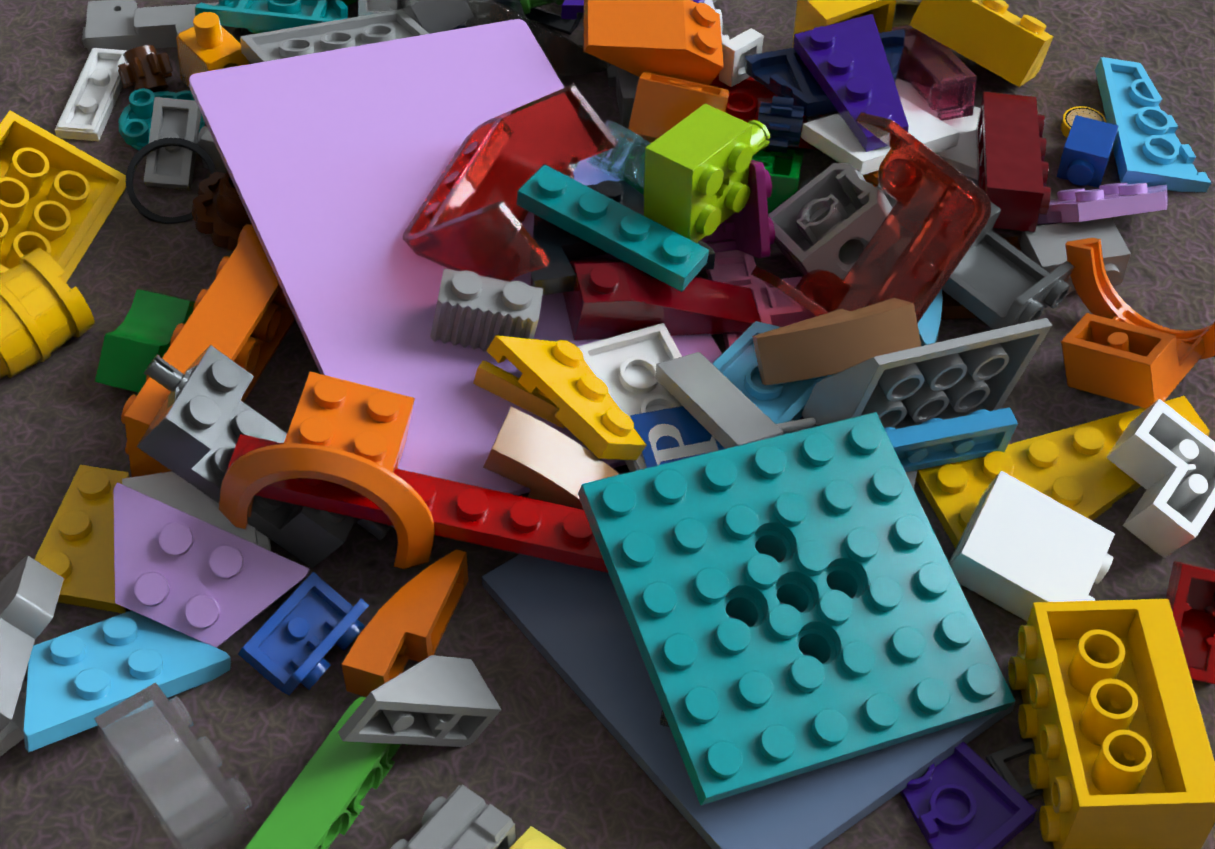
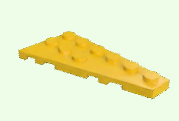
M1185 396L1164 401V403L1207 436L1209 435L1210 430ZM1141 407L1008 444L1005 452L993 451L981 458L917 470L916 481L955 548L982 493L1000 471L1009 474L1084 517L1094 520L1111 508L1112 504L1141 487L1139 483L1108 460L1106 456L1129 423L1144 412L1146 408Z

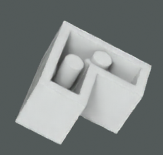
M1158 399L1129 423L1106 458L1146 489L1123 526L1159 555L1166 558L1196 538L1215 508V442L1166 403Z

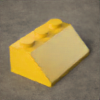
M922 0L909 26L1018 87L1037 75L1054 37L1044 31L1047 26L1038 19L1025 14L1022 18H1019L1007 11L1009 5L1003 0Z

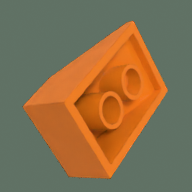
M584 0V52L638 77L646 71L710 85L724 67L720 14L716 13L709 5L696 3L692 0Z

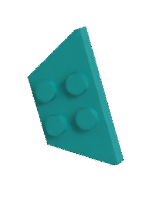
M219 0V4L215 6L202 2L195 6V16L203 12H212L218 15L221 26L247 28L248 31L256 34L348 18V8L341 0Z

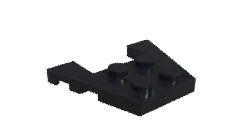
M607 180L587 186L644 216V195L625 180ZM534 214L531 286L543 288L542 296L574 291L576 273L569 260L609 253ZM700 240L697 244L709 249L707 264L701 271L714 269L715 252Z

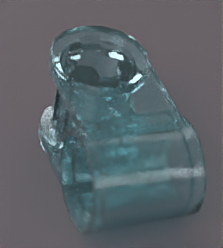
M607 120L604 126L607 132L595 155H589L586 163L621 181L625 180L644 190L645 147L651 143L633 131Z

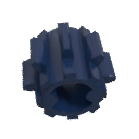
M773 96L772 103L761 102L758 121L763 123L770 133V138L768 139L770 143L766 147V151L787 153L788 146L799 147L804 107L793 105L794 98Z

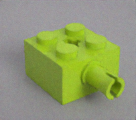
M706 103L645 147L644 216L695 243H698L705 236L711 235L721 223L745 207L750 196L748 177L752 156L770 143L768 141L770 133L766 126L757 120H751L747 123Z

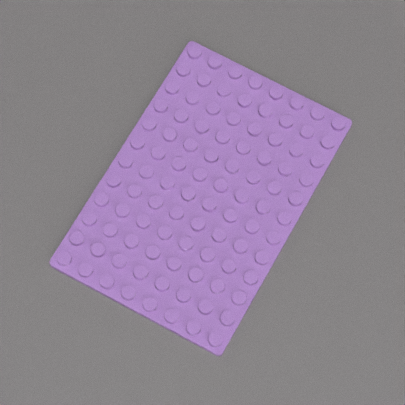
M514 19L194 73L190 76L189 88L320 374L415 398L408 436L398 469L514 495L528 493L530 491L529 488L483 468L511 406L546 423L589 450L566 427L563 429L473 384L477 368L482 361H487L520 378L522 372L508 359L498 363L487 351L483 352L480 347L474 350L470 345L464 348L460 343L454 346L450 341L444 344L440 339L434 342L430 337L444 268L457 271L468 270L481 276L510 282L521 281L531 286L534 214L516 205L517 193L544 164L586 186L595 185L607 180L620 181L525 21ZM603 254V255L583 257V258H601V257H605V258H609V259H614V260L622 261V260L616 258L615 256H613V255H611V254ZM563 293L542 296L539 321L534 339L556 342L565 340L577 347L603 340H574ZM711 334L671 336L682 356L700 352L713 363L722 355ZM601 459L611 468L627 465L625 460Z

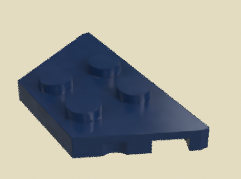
M904 29L879 33L894 82H896L904 49ZM794 48L745 56L746 74L775 95L794 98L793 105L804 107V116L809 117L838 112Z

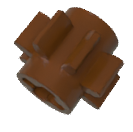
M143 45L130 49L123 54L126 63L118 65V72L124 89L134 87L135 90L146 88L153 92H158L168 87L165 78L173 76L171 73L173 69L167 52L157 55L154 45Z

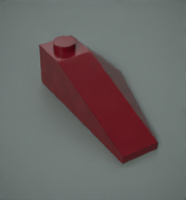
M605 257L569 260L576 273L574 291L563 292L574 340L607 339L661 323L665 324L671 336L745 332L755 321L761 322L751 288L695 277L681 292L624 261Z

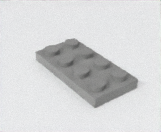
M400 9L240 36L242 54L253 64L429 33Z

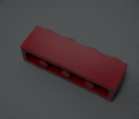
M983 92L976 128L978 203L980 204L988 199L1001 209L993 228L1035 232L1039 214L1047 215L1051 188L1046 187L1049 164L1044 162L1047 144L1046 138H1042L1045 117L1038 114L1036 97Z

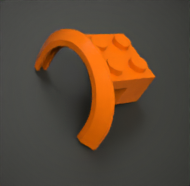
M1086 238L1068 241L1065 244L1067 261L1075 266L1070 275L1072 283L1079 297L1092 313H1086L1061 341L1068 387L1147 409L1158 399L1164 402L1199 359L1215 356V322L1205 328L1189 331L1170 329L1151 322L1127 305L1113 288L1104 267L1101 239Z
M310 371L284 444L270 445L250 451L231 464L222 480L219 510L235 527L246 530L248 517L252 515L253 498L256 493L267 485L295 478L329 481L362 494L374 502L389 517L398 538L394 567L407 569L429 562L435 536L432 514L422 497L407 482L394 474L395 468L398 469L406 444L415 398Z

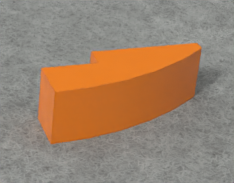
M456 549L429 565L403 585L377 611L359 634L342 663L346 691L367 697L371 691L401 674L408 659L421 662L434 655L469 580L466 552Z

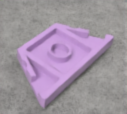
M1113 183L1100 185V189L1085 190L1082 188L1058 191V200L1050 201L1047 215L1039 214L1037 224L1083 222L1167 210V185L1147 187V183Z
M118 482L113 489L115 603L216 648L220 647L296 584L307 578L310 569Z

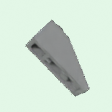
M431 655L371 691L338 733L342 741L465 747L479 737L498 715L501 708L472 659Z

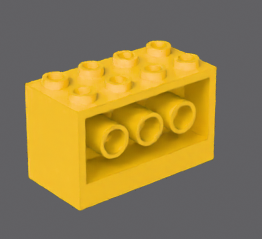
M1169 599L1033 602L1027 624L1019 627V649L1017 655L1011 656L1009 659L1008 676L1012 690H1021L1023 704L1019 706L1018 711L1021 737L1023 739L1032 738L1034 741L1036 754H1031L1029 757V778L1033 789H1043L1045 806H1041L1039 814L1040 831L1045 842L1053 841L1054 849H1201L1215 824V761Z

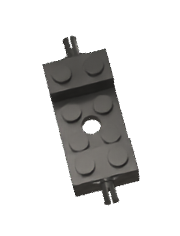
M212 345L184 373L163 360L158 354L143 374L148 375L168 389L170 394L137 447L217 503L220 501L222 480L240 434L284 444L287 433L241 401L254 376ZM256 495L253 498L252 515L248 517V524L255 527L260 533L312 569L344 544L355 523L374 535L378 540L385 537L391 526Z

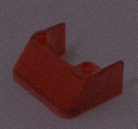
M574 84L489 119L476 127L465 138L406 228L403 240L416 255L448 269L457 271L468 270L481 276L505 281H512L515 277L547 267L550 258L522 225L529 211L516 205L518 190L544 164L574 179L575 175L573 172L580 161L615 148L618 141Z
M861 112L856 121L891 147L881 162L878 171V179L882 189L897 201L843 280L828 270L816 269L804 275L794 288L783 279L757 266L751 275L811 317L839 309L853 311L897 298L914 303L918 324L987 224L991 215V202L984 190L895 121Z

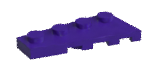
M873 14L794 34V50L866 152L908 139L909 125Z

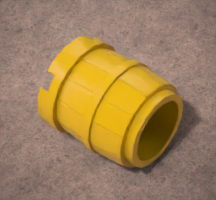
M41 248L26 254L19 259V265L0 275V379L6 375L11 378L39 361L44 362L51 357L53 351L66 343L72 336H82L95 324L91 309L76 286L70 289L61 277L66 272Z

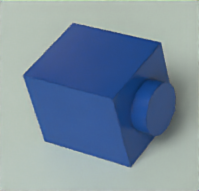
M1075 115L1063 149L1057 177L1069 180L1075 185H1089L1099 188L1111 156L1119 126Z

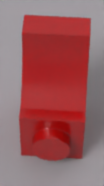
M1174 561L1166 599H1169L1190 676L1194 680L1215 684V570Z

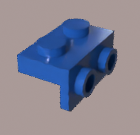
M312 572L242 647L238 655L277 689L289 696L300 683L310 690L331 666L324 659V656L335 644L344 651L366 627L358 618L369 605L361 598L353 607L315 572Z

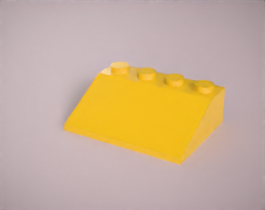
M11 110L0 123V275L19 265V259L26 254L41 248L66 272L61 277L67 283L125 191L126 175Z

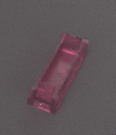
M909 25L892 27V31L900 29L905 31L904 49L898 71L929 103L930 109L938 113L937 117L944 121L972 116L977 76L947 46Z

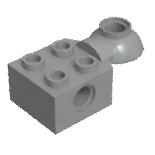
M933 155L914 156L893 166L881 178L876 188L872 183L866 182L860 170H856L851 164L833 163L768 214L775 228V243L803 276H806L807 280L825 298H828L901 240V224L906 220L922 222L935 216L940 211L943 205V194L947 187V167L942 159Z

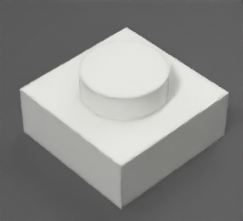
M750 28L722 44L724 67L719 73V80L733 87L750 77L745 72V56L762 53L764 35Z

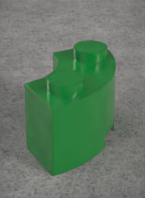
M137 289L125 320L115 331L106 333L104 336L95 382L139 393L146 383L147 375L143 374L157 354L162 358L167 352L175 328L178 324H185L193 313L195 301Z

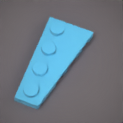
M1101 57L1095 68L1106 121L1107 123L1119 126L1113 145V152L1120 182L1127 184L1147 183V187L1167 185V190L1177 192H1207L1211 185L1210 179L1205 172H1197L1193 165L1196 158L1189 144L1180 143L1175 134L1178 125L1172 115H1167L1160 109L1159 104L1162 98L1142 64Z

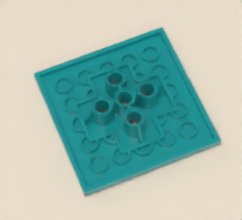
M877 412L584 483L580 487L578 497L700 806L1008 709L1015 702ZM801 651L806 652L809 655H803Z

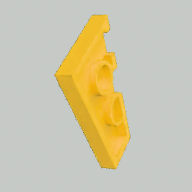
M495 335L486 351L498 363L508 359L521 371L522 375L518 382L530 394L540 393L545 398L550 399L558 407L555 417L598 459H638L646 447V443L634 429L632 419L622 412L608 393L607 385L596 377L583 359L582 351L577 346L565 340L556 342Z
M87 465L79 466L34 559L64 578L58 602L118 613L126 612L125 607L115 603L113 489L117 482L122 484L123 478H130L129 472Z

